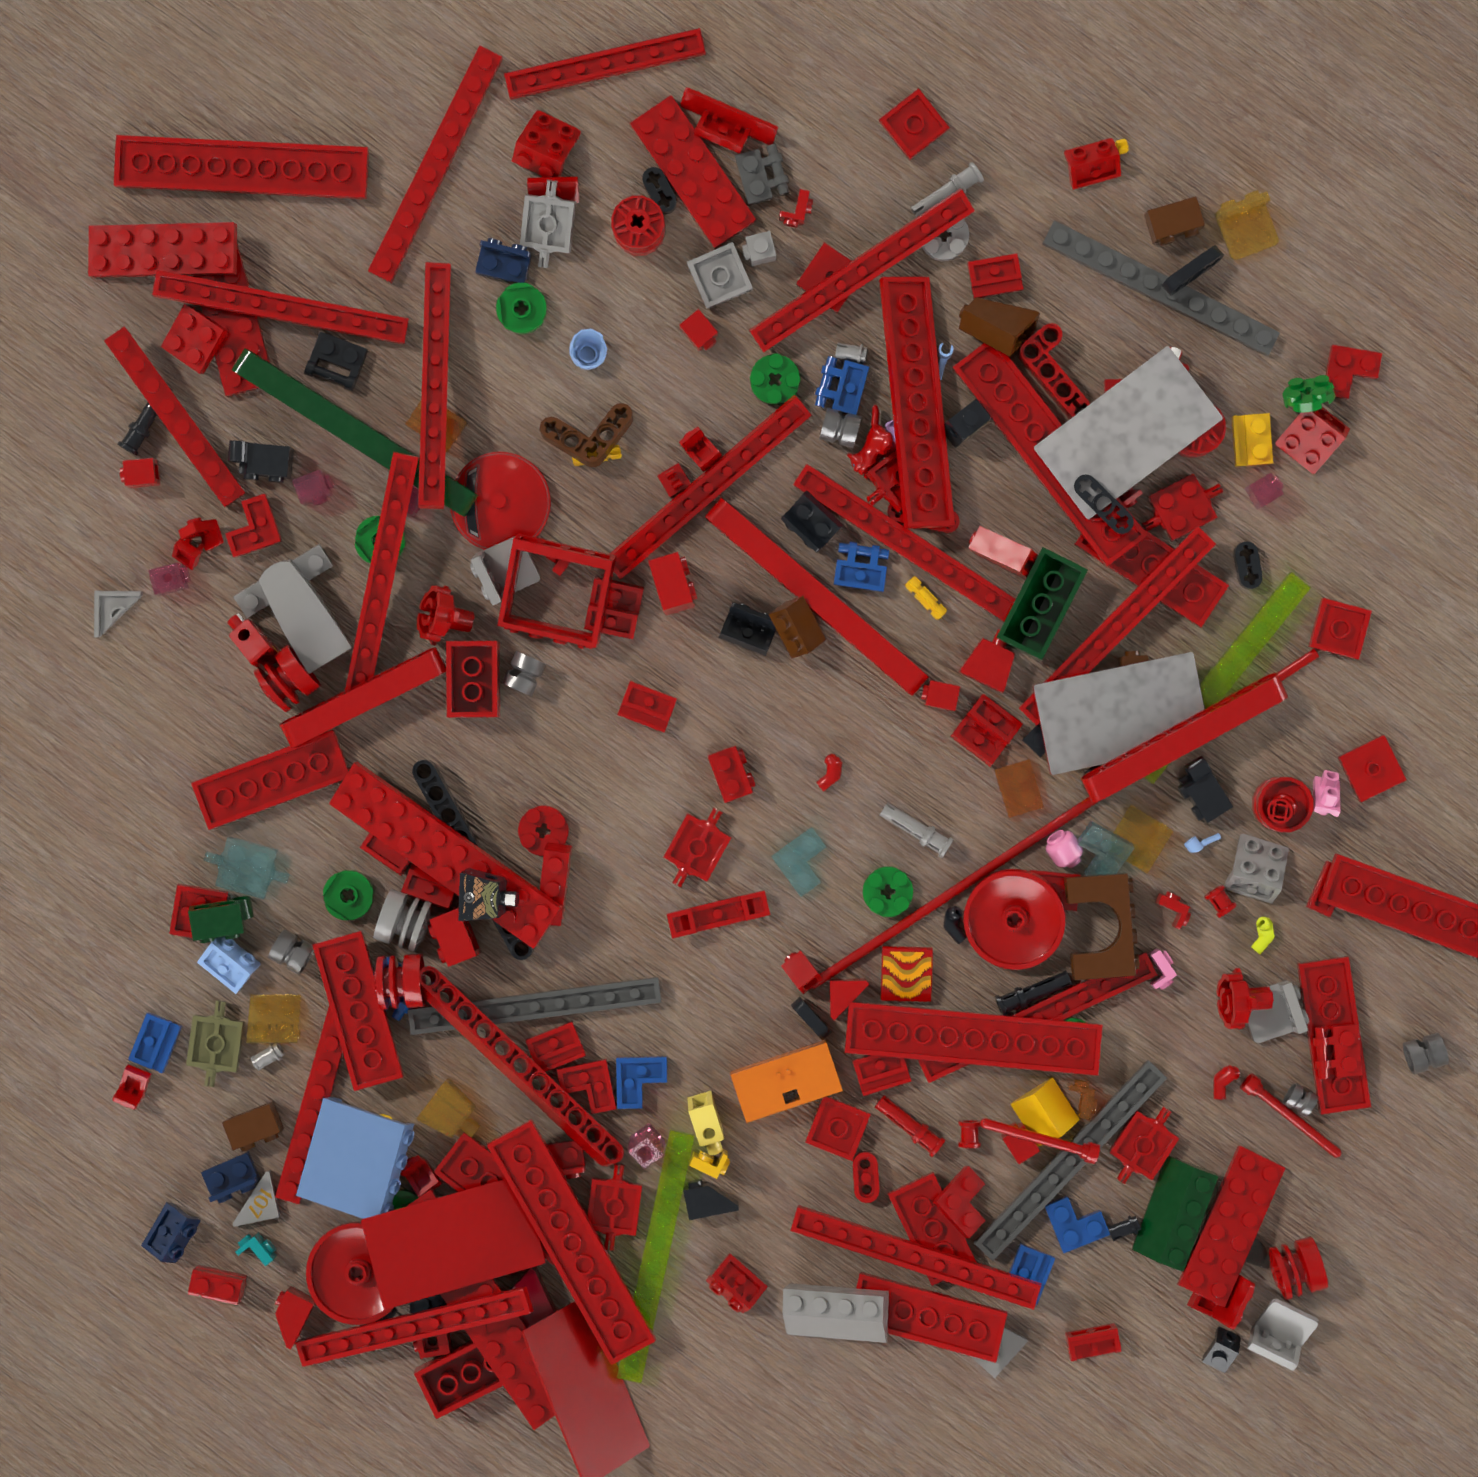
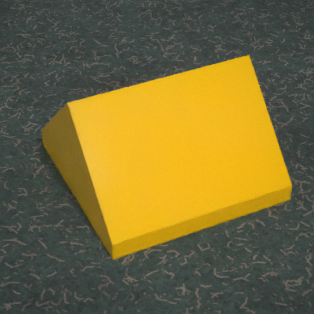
M1053 1077L1010 1103L1027 1130L1055 1138L1062 1137L1080 1120Z

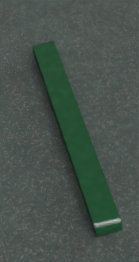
M244 348L231 369L388 470H390L393 452L416 456L246 348ZM420 458L418 459L413 483L418 489ZM445 474L444 505L465 517L478 495Z

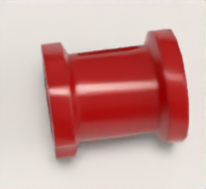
M1223 885L1214 888L1204 896L1216 909L1218 918L1229 913L1237 906L1235 902H1231L1224 891L1225 887Z
M958 1121V1125L961 1126V1141L958 1142V1147L980 1148L981 1143L978 1142L980 1121Z

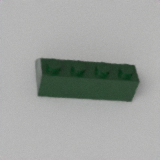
M1042 547L996 638L1017 651L1041 662L1088 569Z
M1168 1156L1161 1167L1140 1224L1141 1230L1136 1235L1132 1250L1160 1264L1184 1272L1219 1176L1213 1171Z

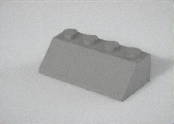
M789 1283L783 1289V1319L787 1335L887 1343L889 1291Z

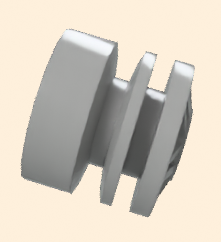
M391 889L380 912L373 939L390 944L395 935H399L398 947L404 948L407 939H411L408 951L415 953L419 944L424 940L428 925H430L433 903L426 901L421 911H419L421 899L416 898L411 907L406 906L407 894Z

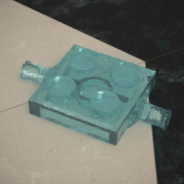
M229 836L227 838L225 849L221 855L208 851L205 853V862L218 865V876L215 886L257 898H266L268 886L273 880L287 884L290 876L289 873L275 870L277 849Z

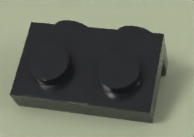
M732 602L719 638L766 656L776 628L768 613H760L745 604Z

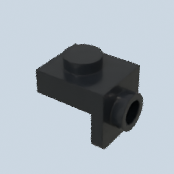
M1218 1327L1215 1332V1339L1204 1353L1202 1362L1225 1373L1239 1354L1240 1336L1232 1331Z

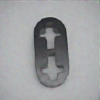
M656 167L648 168L643 174L642 181L650 199L659 205L661 203L659 194L663 192L666 199L671 198L672 200L669 202V208L661 205V211L666 215L672 213L676 208L677 201L671 186L661 169ZM650 174H654L655 177H661L658 179L659 189L656 190L653 183H647L650 180Z
M1244 541L1239 543L1233 551L1237 579L1242 588L1254 589L1262 582L1258 549L1254 543ZM1243 546H1246L1247 550L1252 551V554L1248 556L1249 564H1246L1245 557L1239 554L1243 550ZM1247 567H1250L1251 575H1256V579L1252 582L1253 585H1250L1249 581H1244V576L1248 575Z
M801 997L791 1004V1007L821 1040H824L832 1033L829 1027Z

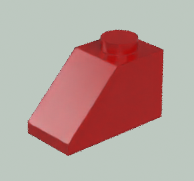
M292 1286L286 1292L281 1291L275 1302V1305L278 1306L275 1315L286 1348L290 1350L295 1345L315 1306V1302L310 1295Z

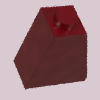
M537 1266L528 1268L510 1289L527 1287L534 1310L531 1314L520 1316L527 1328L557 1311Z

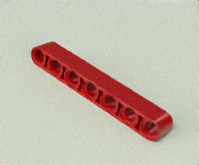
M430 648L283 721L279 726L291 748L298 746L446 672V666L437 648Z

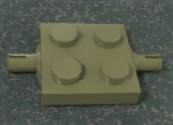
M221 1000L215 1001L214 1015H193L186 1066L199 1067L206 1071L204 1086L215 1087L216 1072H238L245 1021L231 1020L224 1016L226 1001Z

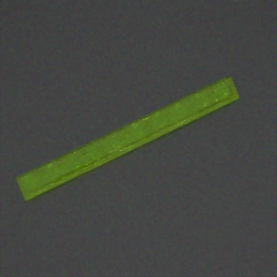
M1293 572L1288 573L1201 681L1200 690L1204 709L1217 703L1226 695L1311 589ZM1169 764L1143 778L1149 783L1154 784Z
M670 1129L634 1295V1300L652 1332L695 1134ZM650 1345L620 1360L617 1378L642 1383Z

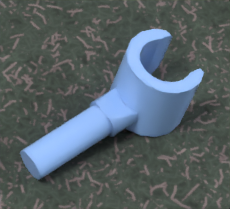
M943 343L939 345L937 355L940 358V380L943 377L945 364L951 358L954 349L951 345L950 352L948 354L941 351Z
M1217 833L1202 841H1199L1194 836L1186 841L1184 846L1190 853L1199 852L1204 846L1221 839V836Z

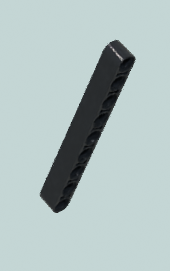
M430 760L416 762L412 769L413 777L435 817L457 832L459 830L465 831L468 835V840L481 848L436 764ZM422 764H427L431 767V774L428 778H423L419 774V768ZM435 786L443 789V797L440 800H435L431 796V790ZM447 808L455 811L456 818L453 822H447L443 818V812ZM493 921L508 950L515 959L525 960L533 954L534 949L528 946L529 951L527 954H519L516 951V944L521 940Z

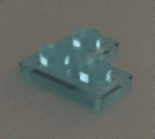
M1090 821L1077 840L1079 846L1096 854L1085 869V876L1117 873L1134 850L1133 843L1093 821Z
M812 827L771 856L800 897L821 883L807 864L808 860L826 848Z

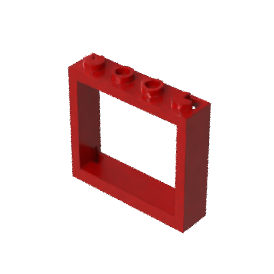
M518 533L513 538L497 626L504 627V629L510 630L511 633L526 632L528 636L541 639L543 636L552 638L553 642L558 644L570 642L577 644V647L584 649V647L589 649L596 648L601 639L617 556ZM523 551L605 570L592 633L511 615Z

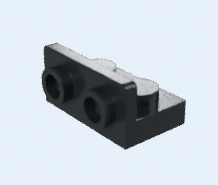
M805 491L781 517L786 527L790 531L795 532L808 548L813 549L817 553L843 526L808 491Z

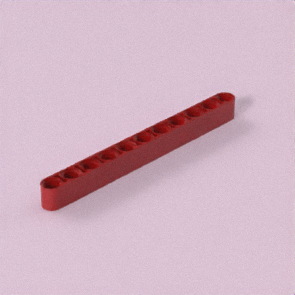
M720 498L706 514L705 518L793 595L796 597L804 596L809 608L908 694L913 697L927 681L928 675L724 499Z
M431 966L420 970L421 996L592 1159L604 1167L611 1166L622 1160L624 1156L622 1145L445 976ZM422 974L429 976L431 980L430 985L423 983L421 979ZM440 992H445L449 996V1003L441 1000ZM459 1009L467 1013V1020L459 1017ZM477 1027H482L485 1030V1038L478 1035ZM496 1044L503 1047L504 1055H499L496 1052ZM515 1061L521 1064V1073L514 1069ZM533 1079L539 1081L540 1090H536L533 1087ZM551 1096L557 1098L559 1102L558 1108L551 1104ZM570 1113L575 1115L577 1119L576 1125L571 1124L569 1121ZM588 1131L593 1132L595 1136L594 1143L589 1141L587 1137ZM606 1148L613 1152L612 1160L607 1158L605 1154Z

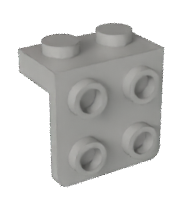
M514 537L476 553L471 559V571L476 578L479 577L483 585L481 586L483 596L486 600H490L492 606L502 602ZM522 552L515 592L538 582L541 578L530 552Z
M1285 980L1267 986L1273 992L1274 1001L1272 1009L1253 1010L1248 1021L1254 1042L1261 1043L1291 1032H1296L1297 1034L1307 1032L1306 1024L1309 1023V1018L1305 1009L1301 1010L1298 1000L1301 999V995L1297 985H1293L1292 982Z
M1273 1299L1252 1326L1247 1349L1294 1371L1298 1366L1301 1347L1316 1329L1319 1320L1279 1299Z

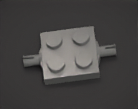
M547 180L546 195L536 196L527 194L524 199L520 245L539 251L538 267L549 268L550 253L556 251L570 253L572 247L576 201L563 200L557 197L556 188L558 181Z

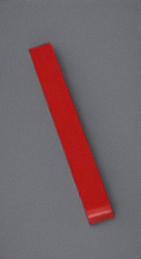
M1272 673L1260 678L1082 776L1081 780L1091 801L1098 802L1287 699L1288 694L1278 673Z

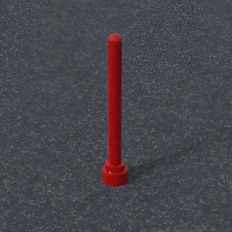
M1251 1073L1245 1078L1240 1086L1242 1091L1247 1095H1257L1333 1157L1339 1158L1342 1152L1337 1146L1265 1090L1259 1077Z
M987 1118L980 1121V1125L984 1129L1078 1154L1080 1158L1084 1159V1162L1095 1164L1099 1156L1100 1145L1088 1142V1144L1083 1143V1145Z

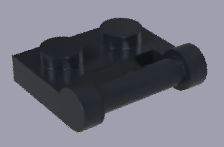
M319 332L304 374L311 377L315 375L332 381L352 392L368 349ZM321 359L351 370L347 377L317 365Z

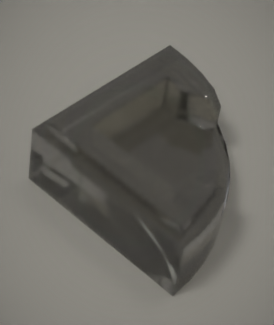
M1255 1238L1245 1262L1268 1270L1270 1264L1268 1252L1265 1246Z

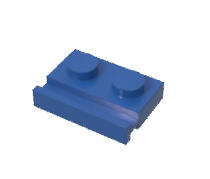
M150 1012L146 1013L128 1060L159 1071V1073H164L182 1025L173 1023Z
M1020 1243L1009 1273L1042 1283L1036 1301L1037 1305L1056 1258Z

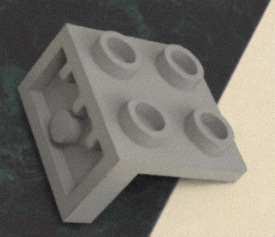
M1241 834L1238 840L1233 870L1225 881V890L1272 904L1282 890L1289 848Z

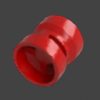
M1277 795L1267 808L1268 816L1276 823L1288 822L1296 813L1297 803L1291 795Z

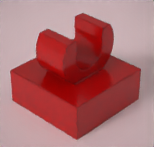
M679 463L657 475L670 498L691 484Z
M180 538L174 544L172 557L190 570H193L199 563L204 544L201 543L195 548L191 545L193 538L181 540Z
M546 556V558L556 564L552 571L559 576H562L571 563Z

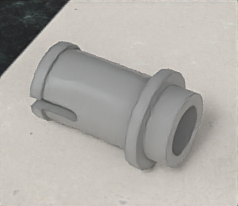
M838 342L835 358L857 361L858 364L861 362L865 363L868 348L863 347V344L855 346Z
M271 1042L268 1048L252 1056L251 1061L254 1067L260 1071L272 1062L282 1060L285 1051L280 1043L276 1042L274 1044Z

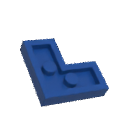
M667 1056L616 1057L617 1109L643 1108L642 1083H667Z
M1068 1196L1052 1201L1045 1206L1063 1253L1110 1235L1100 1210L1077 1219Z

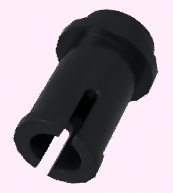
M1130 1215L1124 1221L1107 1226L1113 1242L1132 1233L1137 1235V1232L1141 1230L1136 1216L1131 1217Z

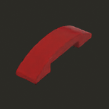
M765 890L682 909L667 913L666 915L673 939L741 921L769 916L770 910Z

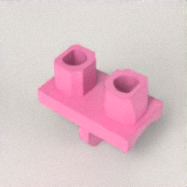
M1325 770L1322 777H1314L1313 812L1319 813L1322 816L1328 813L1336 817L1339 816L1341 812L1340 781L1337 772Z

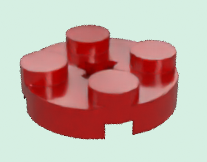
M542 805L528 810L522 816L518 826V836L522 846L530 853L544 856L547 842L565 845L569 836V826L565 817L558 809ZM542 823L547 824V829L551 830V833L546 834L544 838H541L540 833L536 832L537 827H541Z

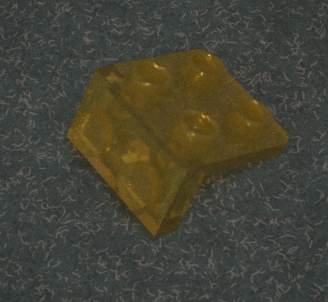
M1259 190L1246 194L1244 196L1245 199L1237 203L1235 199L1224 202L1220 205L1221 209L1216 212L1215 218L1232 260H1239L1278 244L1279 238L1266 206L1271 201L1267 191L1259 193Z

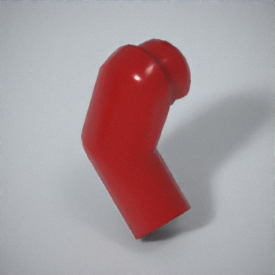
M1225 1066L1215 1074L1213 1078V1099H1226V1086L1233 1080H1237L1240 1076V1071L1236 1066Z

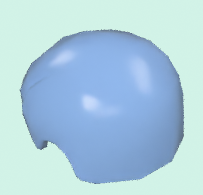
M583 329L573 336L569 346V354L576 366L584 370L596 369L604 362L608 348L600 332L593 329Z

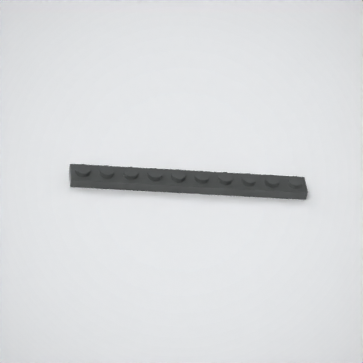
M1055 220L1042 245L1265 356H1269L1280 332L1188 286L1170 296L1162 287V284L1168 278L1167 276Z
M659 977L471 1002L494 1024L655 1004L661 1003L662 999ZM432 1006L408 1010L411 1035L456 1029ZM459 1009V1017L467 1020V1013Z
M1147 1060L1069 1142L1080 1145L1092 1142L1099 1144L1101 1148L1159 1088L1167 1077ZM1061 1150L974 1241V1244L994 1261L1087 1162H1084V1159L1080 1158L1078 1154Z

